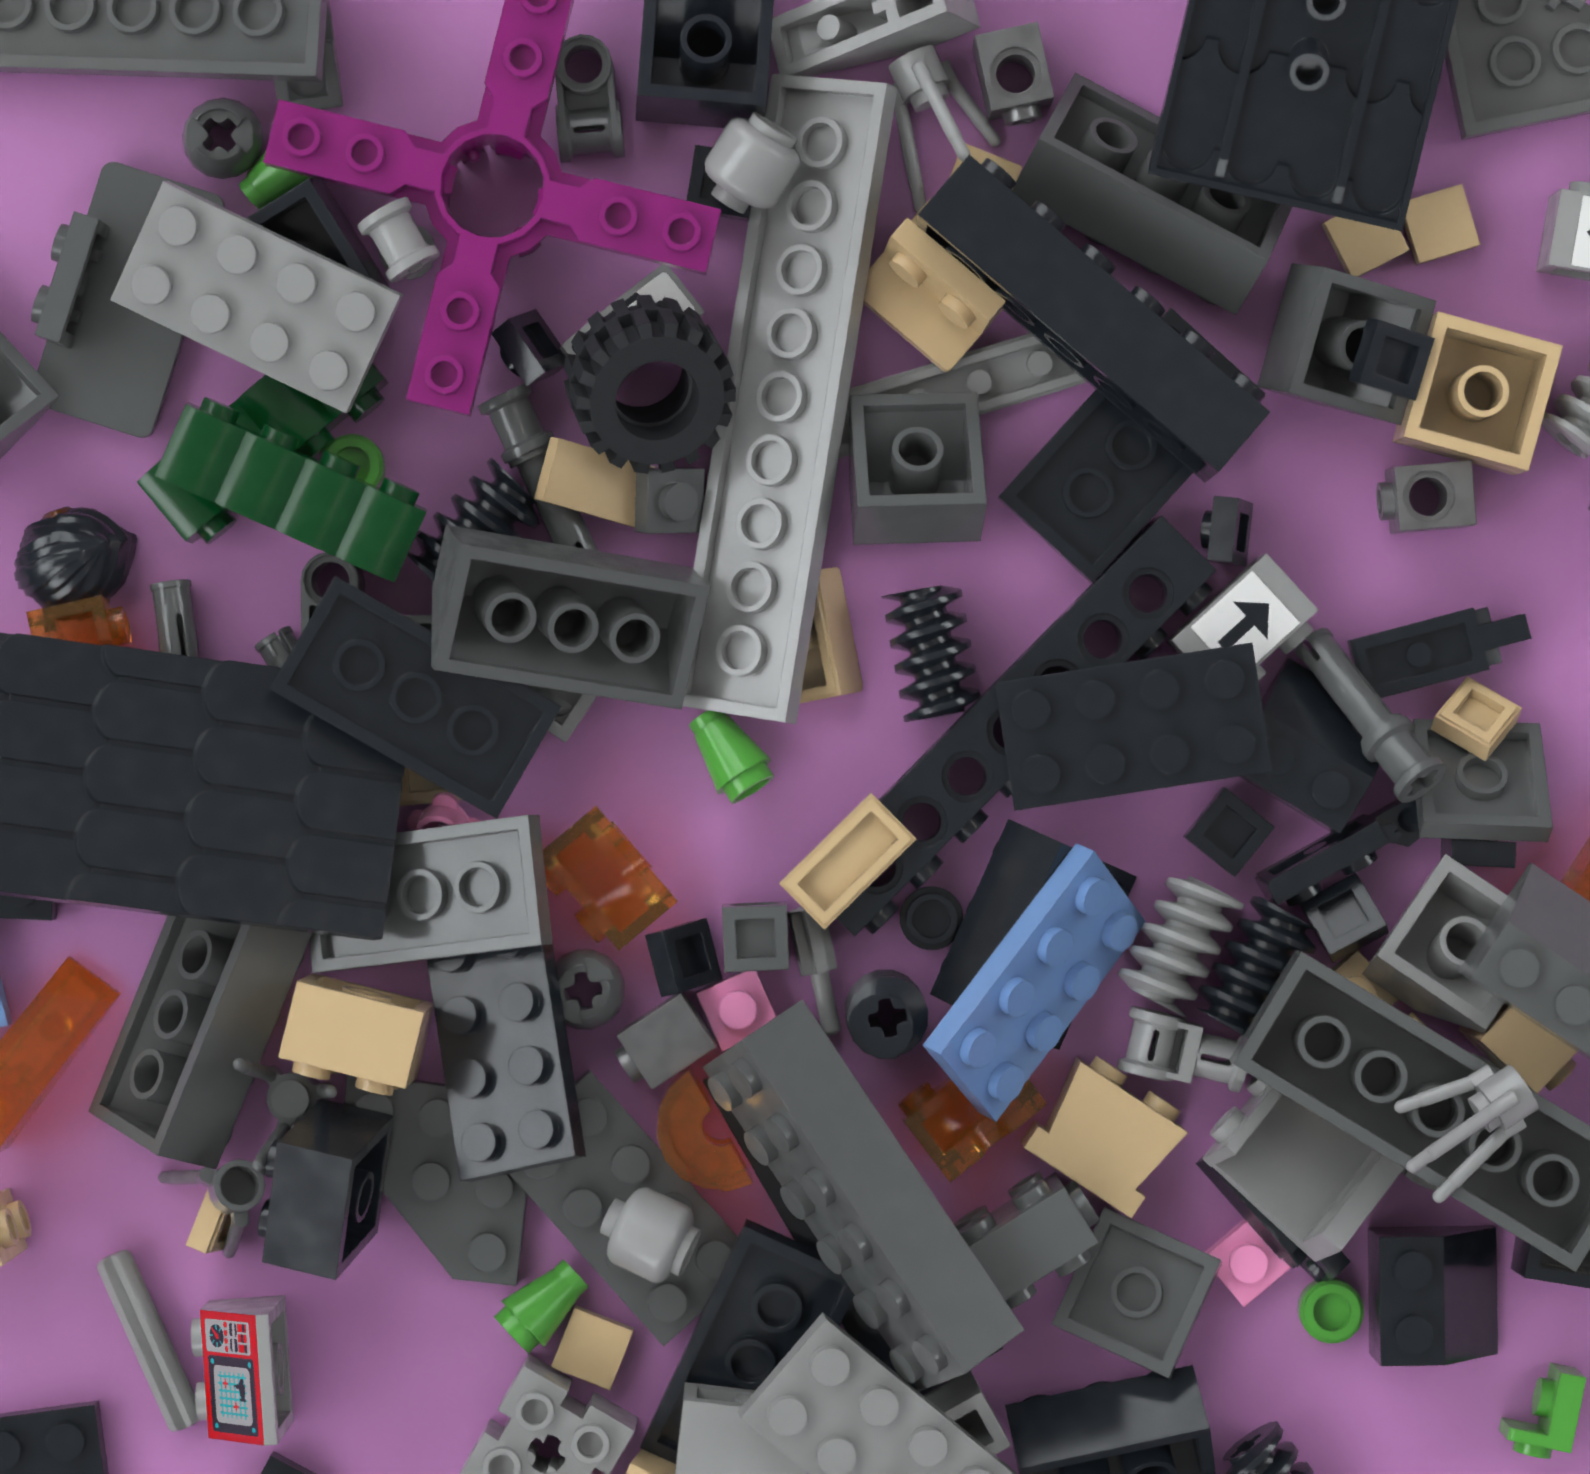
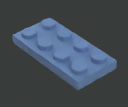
M1077 843L1073 846L923 1044L924 1048L980 1114L997 1122L1009 1104L1020 1094L1024 1084L1048 1052L1056 1046L1063 1032L1087 1000L1095 994L1099 984L1123 952L1131 946L1143 924L1146 923L1095 851Z

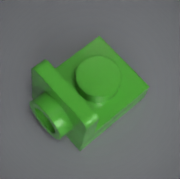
M1550 1362L1547 1378H1538L1533 1393L1532 1414L1539 1416L1538 1424L1501 1417L1499 1431L1507 1440L1514 1442V1451L1543 1459H1550L1552 1450L1572 1452L1586 1377L1575 1367Z

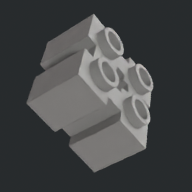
M529 1353L504 1394L498 1411L507 1415L509 1419L505 1426L492 1419L488 1421L465 1460L460 1474H591L594 1468L605 1474H610L635 1432L638 1417L596 1392L593 1393L587 1405L571 1397L567 1393L572 1378ZM547 1435L557 1437L560 1440L558 1452L562 1456L556 1458L552 1455L551 1459L545 1458L538 1454L539 1447L532 1441L538 1438L544 1443Z

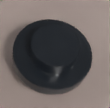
M926 886L912 892L903 902L899 917L900 926L905 937L913 945L925 950H938L950 945L954 941L963 921V911L959 901L949 891L936 886Z

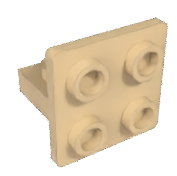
M918 212L912 220L907 217L891 235L884 252L869 268L863 304L943 372H949L1002 312V307L1006 301L916 225Z

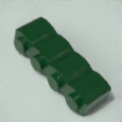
M372 362L350 412L344 413L264 375L236 401L231 403L229 407L241 412L236 422L237 424L259 434L264 424L281 429L301 439L296 449L297 451L316 458L336 440L330 431L340 422L350 416L357 423L383 403L385 398L379 391L389 382ZM160 461L137 481L139 486L185 542L193 544L202 538L206 544H210L227 532L237 521L231 514L233 511L154 476Z
M204 397L200 407L190 402L185 404L154 476L395 583L427 512L426 508L416 504L420 495L418 491L384 477L380 487L370 484L356 477L361 466L326 450L321 460L312 458L296 450L301 439L274 426L264 424L260 434L236 423L241 412L211 398Z

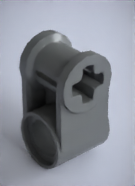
M579 34L569 37L564 41L555 76L558 105L555 106L561 163L571 162L573 155L612 152L615 158L625 157L620 99L617 100L615 71L610 52L601 40L592 35ZM590 51L598 55L602 60V70L599 76L591 82L577 83L567 75V64L570 58L578 52ZM605 129L597 132L576 133L578 131Z

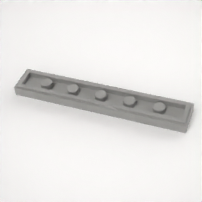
M1029 333L966 352L949 372H943L934 363L852 387L849 390V397L850 395L977 392L979 415L1087 382ZM849 397L839 458L849 456Z

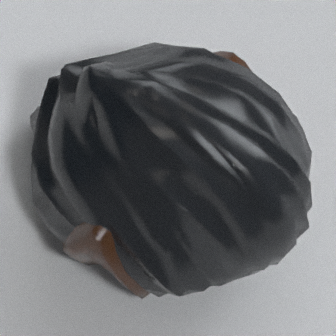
M66 506L46 513L40 521L28 525L24 530L22 542L19 546L20 550L17 552V558L14 562L16 568L14 577L18 582V589L24 590L25 596L33 598L42 608H46L53 614L60 612L64 615L73 611L82 614L110 603V598L126 582L135 556L136 534L118 526L108 516L96 509Z

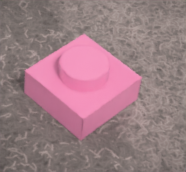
M757 971L737 973L696 992L722 1051L731 1048L777 1017Z
M1245 1219L1241 1220L1205 1251V1253L1222 1261L1217 1276L1243 1307L1291 1268L1283 1261V1258L1280 1259Z

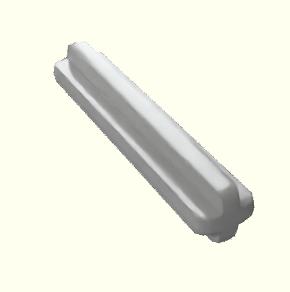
M128 1250L115 1252L103 1258L97 1264V1270L168 1429L172 1432L183 1430L199 1421L196 1413L194 1392L131 1252Z

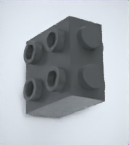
M1040 1171L1027 1176L1007 1191L1011 1197L1010 1201L992 1212H989L986 1205H983L966 1214L954 1224L1011 1310L1030 1299L1037 1292L1033 1284L1054 1270L1059 1277H1063L1086 1264L1092 1258L1088 1249L1099 1243L1090 1229L1091 1226L1100 1221L1099 1217L1077 1182L1073 1180L1064 1186L1055 1172L1045 1179Z

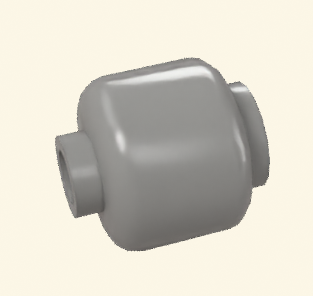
M753 112L749 119H731L704 163L707 175L716 183L711 194L729 208L742 214L745 213L749 205L759 209L773 208L799 169V155L793 148L797 139L777 123Z
M642 1187L633 1192L626 1202L618 1198L614 1199L604 1217L600 1233L609 1237L607 1256L611 1263L652 1283H661L671 1274L678 1277L683 1274L696 1249L701 1230L693 1226L694 1214L690 1207L651 1188Z

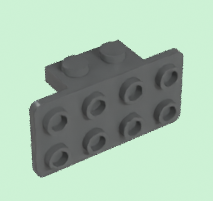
M109 162L101 170L87 215L74 211L70 225L61 224L54 238L51 260L57 262L50 287L46 285L40 287L31 313V321L38 323L34 335L46 340L37 372L59 395L58 400L50 408L51 410L138 438H147L155 430L185 336L110 299L163 181L174 183L225 208V203L217 194L118 162Z

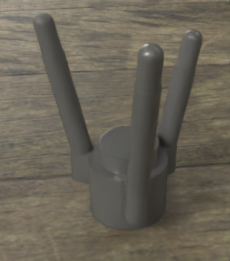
M237 1058L233 1061L235 1070L264 1080L270 1085L267 1091V1104L269 1111L278 1119L275 1129L252 1162L253 1170L260 1172L266 1166L267 1155L273 1141L281 1139L292 1128L296 1118L303 1117L320 1099L334 1098L337 1095V1088L330 1082L320 1083L315 1078L303 1076L292 1071L283 1074L276 1066L268 1067L251 1060Z
M237 1159L229 1161L218 1170L205 1167L201 1170L162 1171L158 1175V1180L163 1184H202L208 1187L209 1197L213 1205L221 1212L230 1214L231 1224L224 1243L223 1254L226 1258L234 1257L244 1228L249 1223L248 1210L256 1206L264 1196L266 1186L264 1179L265 1168L260 1172H256L252 1168V1162Z

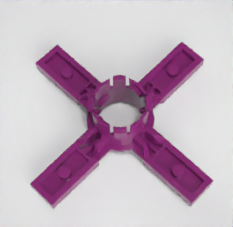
M574 0L504 1L484 82L486 87L478 119L457 127L441 142L407 134L405 130L281 99L278 100L263 161L266 166L397 199L408 197L410 202L426 205L432 225L447 241L441 268L436 275L406 400L409 402L471 417L510 258L519 255L521 258L532 254L542 245L540 241L546 236L702 275L707 273L722 213L721 209L598 178L588 179L564 173L560 168L555 151L541 137ZM488 145L491 149L496 150V155L510 156L520 161L524 157L532 158L534 164L541 170L544 177L543 188L538 189V200L532 213L534 217L523 227H517L513 233L502 237H484L461 228L449 210L453 181L459 170L457 164L460 161L463 164L468 161L477 162L480 159V154L486 152L484 147Z

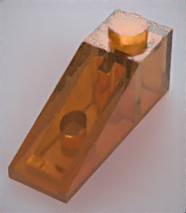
M71 956L67 957L0 1040V1152L12 1145L121 995V992Z

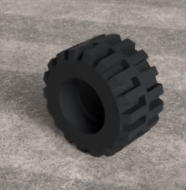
M637 295V305L627 307L623 298L610 304L614 311L613 313L604 318L597 311L587 319L591 331L588 334L577 331L571 341L577 355L566 354L564 369L569 378L564 380L565 391L582 433L586 435L590 446L598 454L605 452L609 463L619 468H622L629 460L636 473L648 474L650 464H658L661 472L665 473L674 471V461L685 457L688 465L700 459L697 452L700 446L705 444L712 449L721 439L715 429L717 425L728 427L733 414L727 403L736 401V387L730 378L734 376L730 363L709 325H705L700 315L692 308L688 307L683 312L677 300L664 296L660 306H656L651 295ZM664 361L682 367L681 376L676 387L663 400L643 407L625 405L616 400L618 389L623 380L639 366L650 362Z

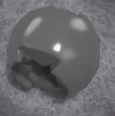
M224 97L207 100L194 108L185 122L182 134L184 152L192 166L204 175L218 179L237 177L249 170L260 156L264 140L261 123L252 109L238 100ZM217 125L226 131L234 125L237 127L231 134L236 145L228 152L220 146L214 148L211 152L209 151L215 142L209 133Z
M591 949L574 950L562 955L556 961L565 1024L578 1030H592L607 1024L619 1012L625 998V982L619 967L607 955ZM587 972L590 982L601 983L602 991L593 996L592 1006H582V1001L579 997H569L567 993V988L576 983L577 973Z

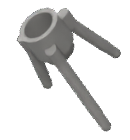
M933 45L923 46L897 58L888 66L895 82L892 86L897 88L894 112L909 188L912 194L914 209L917 213L926 204L908 109L909 103L912 104L915 112L932 107L948 141L961 161H964L970 152L944 101L949 97V92L991 146L996 147L1001 143L1000 136L958 80L950 61L941 62Z
M1486 1064L1467 1077L1428 1089L1395 1103V1111L1405 1113L1472 1090L1477 1092L1468 1098L1469 1105L1475 1115L1406 1163V1169L1411 1173H1415L1430 1162L1435 1161L1481 1128L1485 1127L1488 1132L1495 1130L1433 1193L1432 1198L1434 1202H1444L1507 1139L1526 1128L1527 1125L1524 1118L1539 1109L1538 1103L1528 1085L1510 1064L1495 1074Z

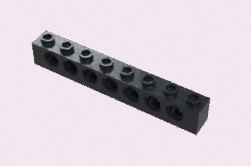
M1163 516L1156 518L878 799L902 824L904 814L909 807L917 803L930 804L939 815V826L931 837L923 840L916 839L894 861V872L888 881L879 885L870 884L836 918L854 936L864 927L873 935L889 920L899 908L891 899L908 882L918 889L940 868L944 861L936 854L953 836L961 843H964L988 819L989 816L981 808L998 791L1006 798L1012 795L1005 748L997 743L993 734L994 723L1000 716L995 689L996 682L1041 676L1047 668L1052 666L1061 667L1066 671L1124 663L1133 654L1139 660L1146 659L1168 636L1161 626L1178 609L1185 616H1188L1213 591V588L1206 580L1216 569ZM1139 576L1153 578L1162 590L1161 603L1151 613L1137 610L1129 599L1130 585ZM1095 621L1108 623L1117 634L1118 642L1116 649L1106 658L1094 657L1087 651L1084 645V633L1087 627ZM963 757H971L978 761L984 772V779L980 788L967 795L955 792L948 781V772L951 765Z

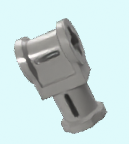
M403 197L386 204L364 218L357 226L363 236L370 235L379 249L382 265L387 270L385 275L390 283L400 282L403 279L414 280L423 277L431 270L433 262L440 256L433 237L424 227L417 226L410 214L412 204L408 197Z
M1137 1006L1130 1007L1129 1016L1134 1020L1126 1057L1118 1059L1117 1069L1152 1079L1170 1082L1177 1080L1190 1084L1192 1077L1195 1076L1225 1083L1228 1085L1229 1091L1239 1093L1241 1091L1247 1072L1231 1063L1229 1059L1243 1035L1237 1040L1203 1033L1204 1027L1200 1024L1186 1021L1187 1019ZM1155 1031L1150 1055L1148 1057L1153 1032ZM1207 1054L1211 1056L1224 1058L1227 1060L1225 1062H1221L1208 1058L1201 1057V1055Z

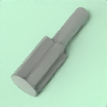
M800 906L787 912L800 975H810L821 1027L827 1036L835 1035L841 1031L829 970L838 968L829 926L824 930Z

